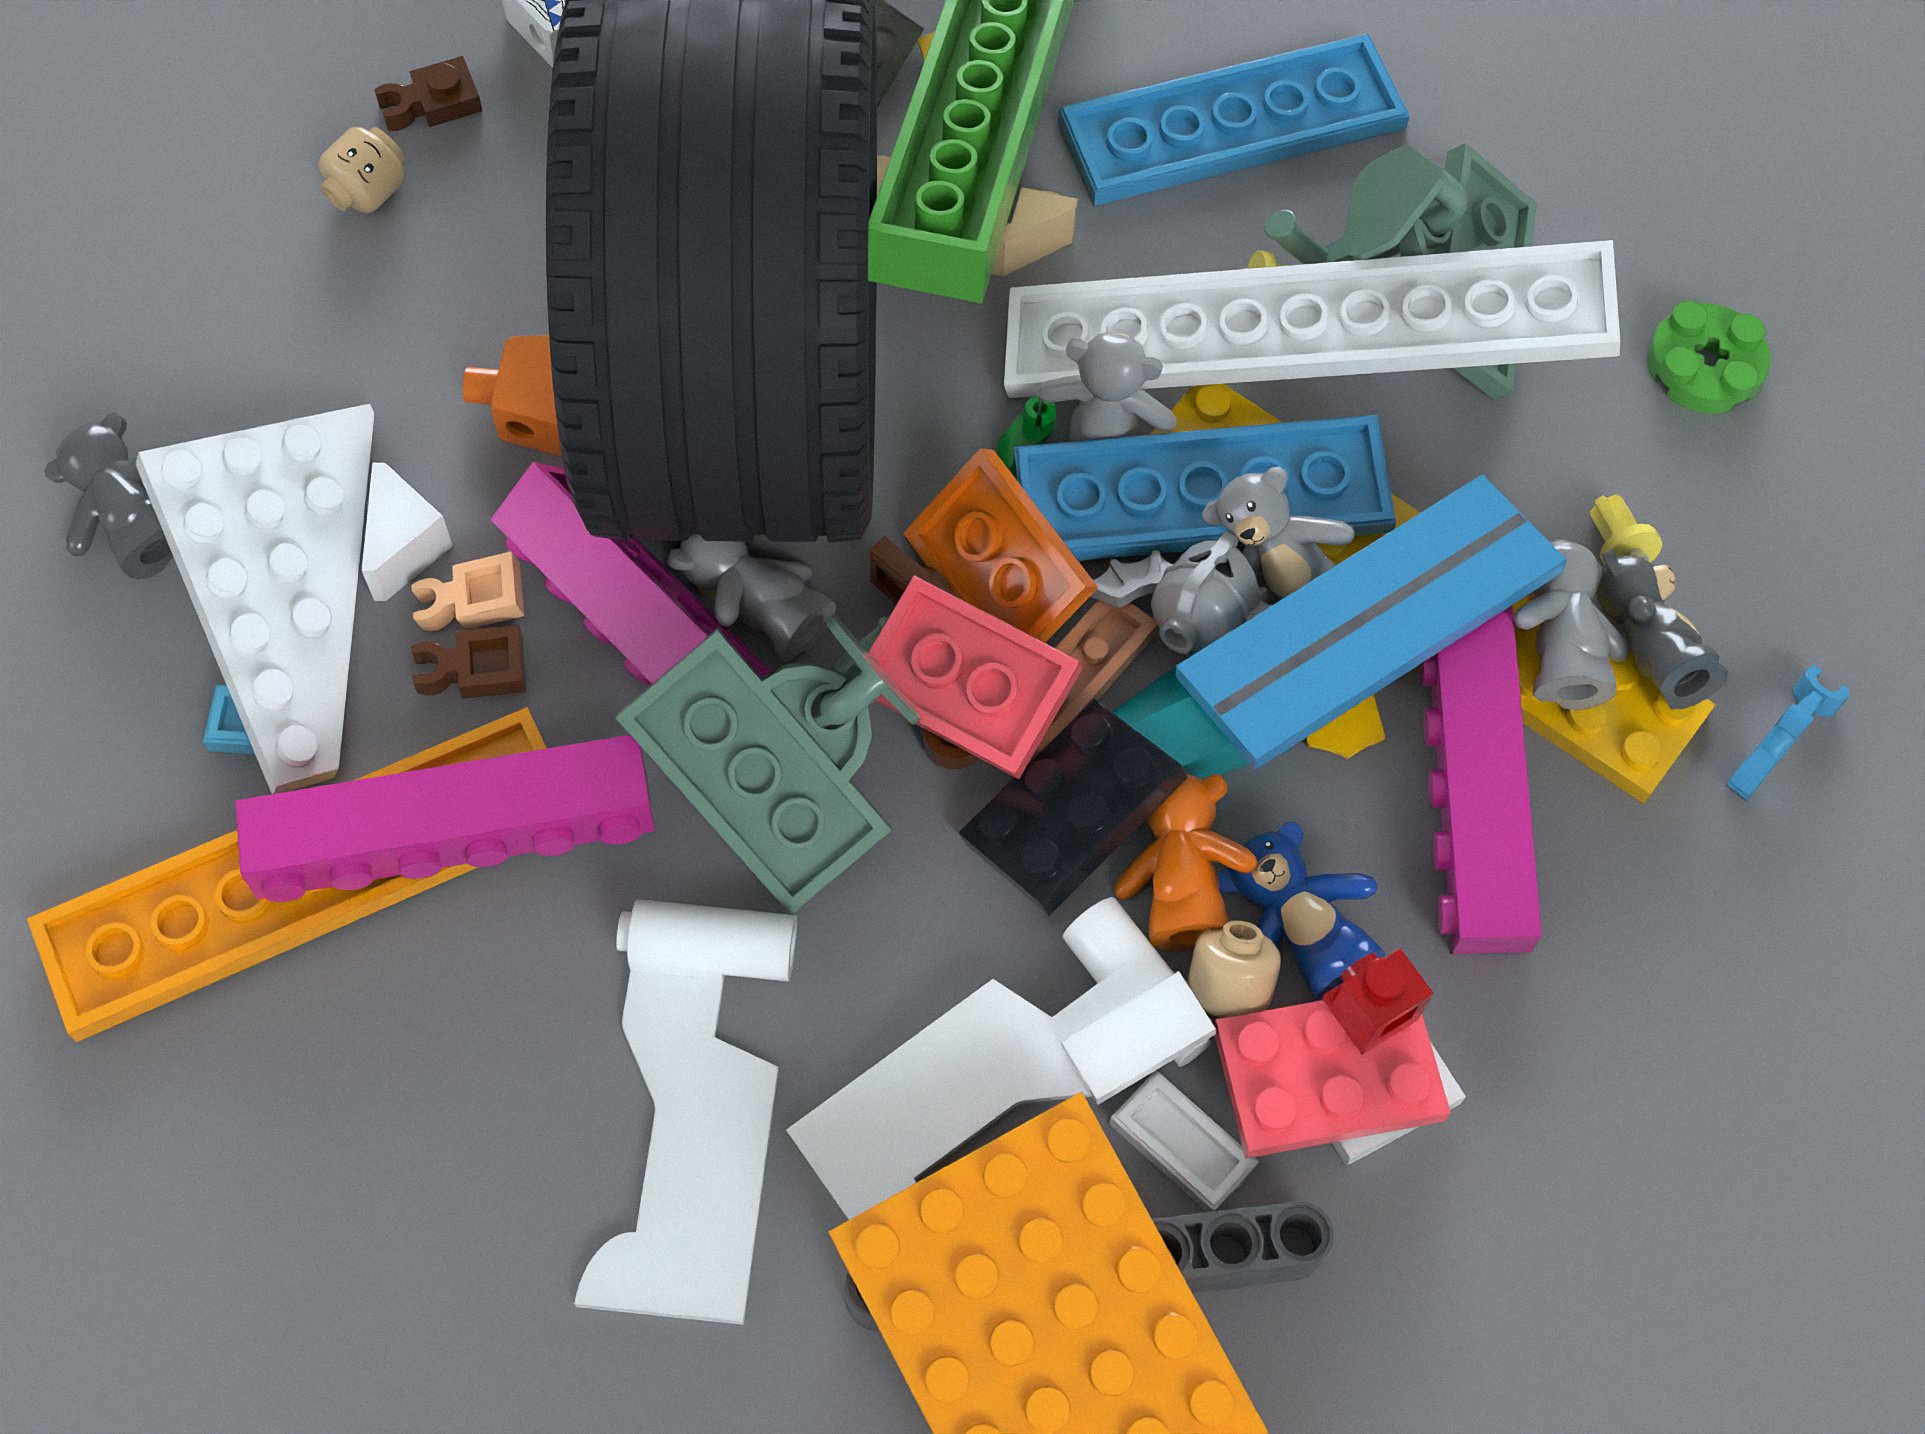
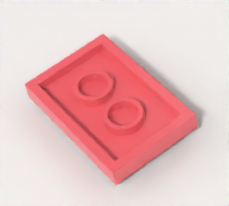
M915 575L869 651L870 656L918 712L921 719L915 724L1017 779H1020L1083 669L1080 661ZM883 695L874 701L904 717Z
M1323 1000L1215 1020V1039L1245 1159L1445 1122L1451 1114L1423 1014H1421L1416 1022L1363 1055Z

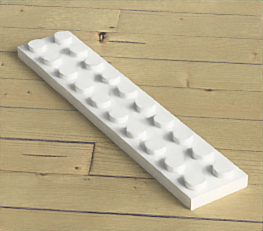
M1613 240L1011 287L1009 294L1004 387L1008 398L1039 396V386L1048 380L1080 375L1077 363L1066 355L1068 342L1072 338L1089 342L1095 336L1102 333L1126 334L1142 345L1146 357H1154L1161 360L1163 368L1159 378L1145 381L1140 389L1620 356V330Z

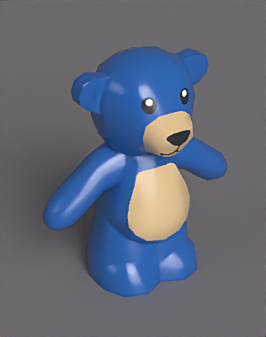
M1292 821L1285 823L1277 832L1270 831L1258 834L1245 842L1242 846L1249 849L1257 858L1255 870L1251 873H1240L1228 867L1220 871L1218 874L1220 879L1219 890L1229 895L1242 894L1257 906L1265 908L1257 927L1266 937L1273 941L1277 948L1279 942L1285 936L1288 945L1295 954L1299 969L1316 1000L1321 1001L1325 993L1343 983L1340 976L1356 961L1371 953H1375L1378 958L1385 956V951L1362 928L1345 918L1330 903L1335 900L1367 899L1376 893L1377 883L1373 877L1362 873L1321 874L1307 877V869L1300 853L1304 833L1300 825Z

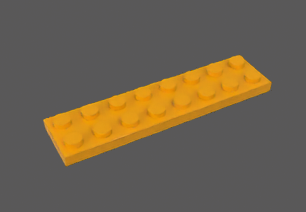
M528 707L356 780L547 748ZM235 830L27 918V922L66 1031L77 1043L478 867L467 863L441 868L437 874L426 878L411 879L397 875L374 879L369 886L356 890H340L334 887L305 891L302 897L292 901L274 902L265 898L257 899L241 876L238 832Z

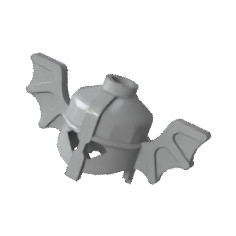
M1226 531L1218 540L1203 541L1191 546L1174 565L1165 561L1158 550H1153L1150 556L1137 563H1121L1116 559L1111 560L1108 570L1101 577L1093 580L1098 589L1091 595L1095 599L1120 608L1140 596L1154 593L1151 599V608L1155 622L1160 628L1159 634L1162 641L1171 650L1189 657L1272 606L1266 603L1271 596L1268 593V589L1264 587L1259 589L1252 567L1246 557L1236 548L1239 538ZM1209 555L1207 559L1201 560L1200 563L1194 562L1200 558ZM1228 562L1232 577H1226L1217 571L1215 567L1218 563Z

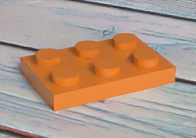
M980 448L903 533L924 563L937 570L947 580L951 591L957 597L1044 643L1098 589V586L994 450Z

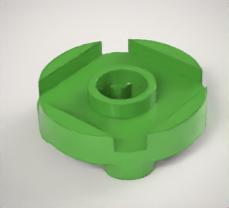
M1695 301L1680 302L1674 307L1672 313L1661 321L1650 342L1647 352L1649 372L1654 381L1657 375L1660 377L1661 381L1669 388L1666 395L1684 408L1708 414H1720L1731 411L1736 403L1743 402L1746 399L1748 402L1752 399L1767 377L1771 358L1769 346L1764 339L1766 334L1765 326L1754 315L1740 314L1721 305L1697 303ZM1709 351L1718 356L1719 359L1715 366H1709L1704 364V356L1695 352Z

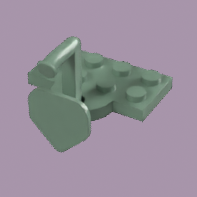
M1467 143L1447 151L1445 170L1411 146L1404 145L1371 161L1356 178L1351 191L1343 238L1323 246L1297 225V217L1290 210H1280L1272 214L1265 223L1264 232L1268 238L1276 240L1287 252L1303 264L1389 258L1401 253V257L1532 247L1537 203ZM1517 363L1453 368L1493 400L1513 393Z
M832 615L826 620V625L847 651L846 654L830 667L813 662L787 664L763 677L756 672L721 630L717 628L620 710L615 717L791 915L892 831L891 825L851 780L852 776L864 763L872 738L868 709L871 703L883 695L912 725L921 719L914 706L869 654L871 647L889 619L888 617L879 619L878 627L858 642L835 615Z

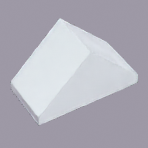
M372 463L362 573L374 601H387L450 550L453 545L443 516L386 463Z

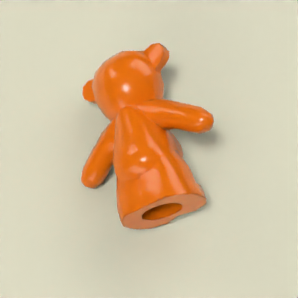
M1186 774L1188 778L1146 819V823L1156 840L1140 852L1120 874L1115 883V895L1122 900H1127L1135 897L1153 877V899L1148 929L1149 942L1158 949L1171 952L1192 950L1195 947L1197 938L1205 930L1223 928L1227 922H1230L1224 900L1219 891L1220 879L1213 862H1219L1240 873H1251L1257 866V858L1249 849L1211 831L1216 817V802L1228 791V783L1221 775L1212 774L1206 778H1200Z

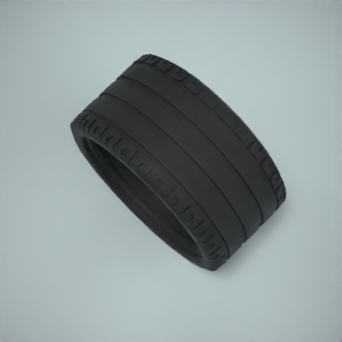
M566 0L555 47L548 119L546 164L547 305L552 382L561 454L571 497L590 535L620 540H630L635 535L639 540L687 541L691 534H699L705 541L751 542L754 539V535H767L770 542H816L818 536H827L828 542L862 539L872 518L875 440L877 283L868 281L869 219L877 199L875 0Z

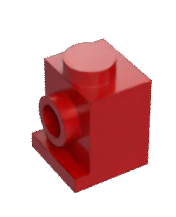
M1399 948L1386 957L1378 958L1375 953H1371L1359 959L1342 973L1340 977L1343 983L1325 993L1322 999L1363 1055L1416 1022L1434 993L1402 949Z

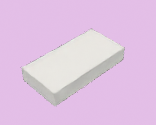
M1178 971L1061 1041V1044L1098 1105L1214 1036L1216 1028Z
M1157 1070L1147 1078L1110 1118V1126L1206 1212L1217 1211L1256 1169L1259 1163L1255 1157L1245 1159L1242 1146Z

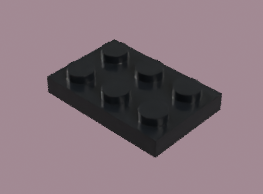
M1094 699L1026 766L1020 779L1014 777L958 833L970 849L1050 916L1188 777L1179 762Z

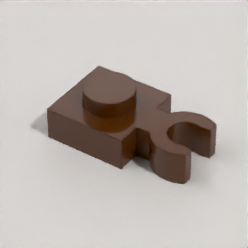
M463 56L409 71L413 84L404 86L399 83H386L374 90L380 109L397 106L382 111L388 131L403 130L410 126L415 118L424 115L429 127L483 112L479 94Z
M519 625L456 631V648L445 649L439 643L424 641L411 646L416 664H437V667L431 673L413 675V684L418 694L436 695L446 690L452 683H458L463 699L526 692L523 635Z

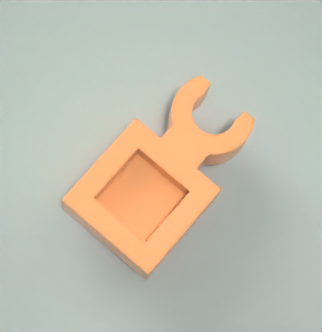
M512 551L452 565L453 581L442 583L438 579L425 578L411 585L412 592L421 603L436 600L430 608L413 612V619L423 631L440 630L447 626L454 617H456L464 630L525 616L521 568L519 561Z

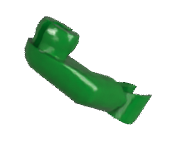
M1039 396L1028 399L1023 411L997 443L996 454L1016 480L1014 447L1044 444L1057 426L1054 403L1042 401L1041 407L1039 406Z

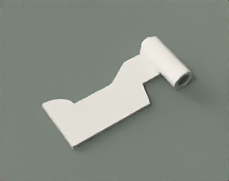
M1114 897L1104 899L1087 909L1070 924L1063 934V940L1094 978L1097 985L1055 1016H1049L1004 985L992 979L786 1129L849 1220L917 1183L916 1180L1014 1107L1024 1103L1069 1099L1081 1091L1085 1097L1092 1096L1063 1049L1061 1041L1175 974ZM1209 1039L1205 1040L1175 1058L1174 1061L1179 1067L1190 1063L1209 1047L1211 1041Z
M636 899L632 912H621L617 929V950L627 952L630 967L622 1028L655 1104V1114L636 1232L617 1235L596 1252L587 1265L579 1283L574 1302L576 1307L744 1325L779 1069L778 1066L717 1039L716 1033L725 975L790 981L796 948L797 915Z

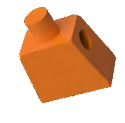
M549 335L512 336L506 340L499 370L478 367L466 368L462 388L464 402L491 405V413L499 438L505 442L562 456L554 402Z

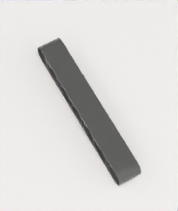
M1288 1202L1152 1219L1167 1248L1174 1254L1176 1265L1192 1293L1297 1281L1309 1277L1318 1269L1333 1244L1334 1229L1329 1217L1319 1207L1309 1202ZM1293 1227L1304 1231L1312 1241L1313 1253L1301 1256L1289 1252L1281 1241L1280 1230ZM1220 1235L1236 1239L1242 1245L1245 1260L1237 1264H1226L1220 1261L1212 1252L1210 1240ZM848 1271L845 1292L850 1316L858 1325L871 1331H880L867 1305L859 1298V1290Z

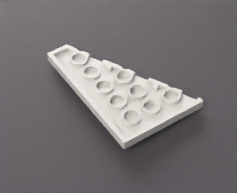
M370 404L138 452L135 465L271 794L289 792L333 779L339 769L374 423V411Z

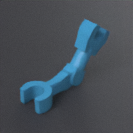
M1816 665L1807 668L1793 686L1792 691L1799 704H1791L1755 750L1728 780L1726 786L1746 801L1814 720L1811 715L1832 717L1849 698L1850 690L1843 685L1836 692L1824 688L1817 680V677L1823 670Z

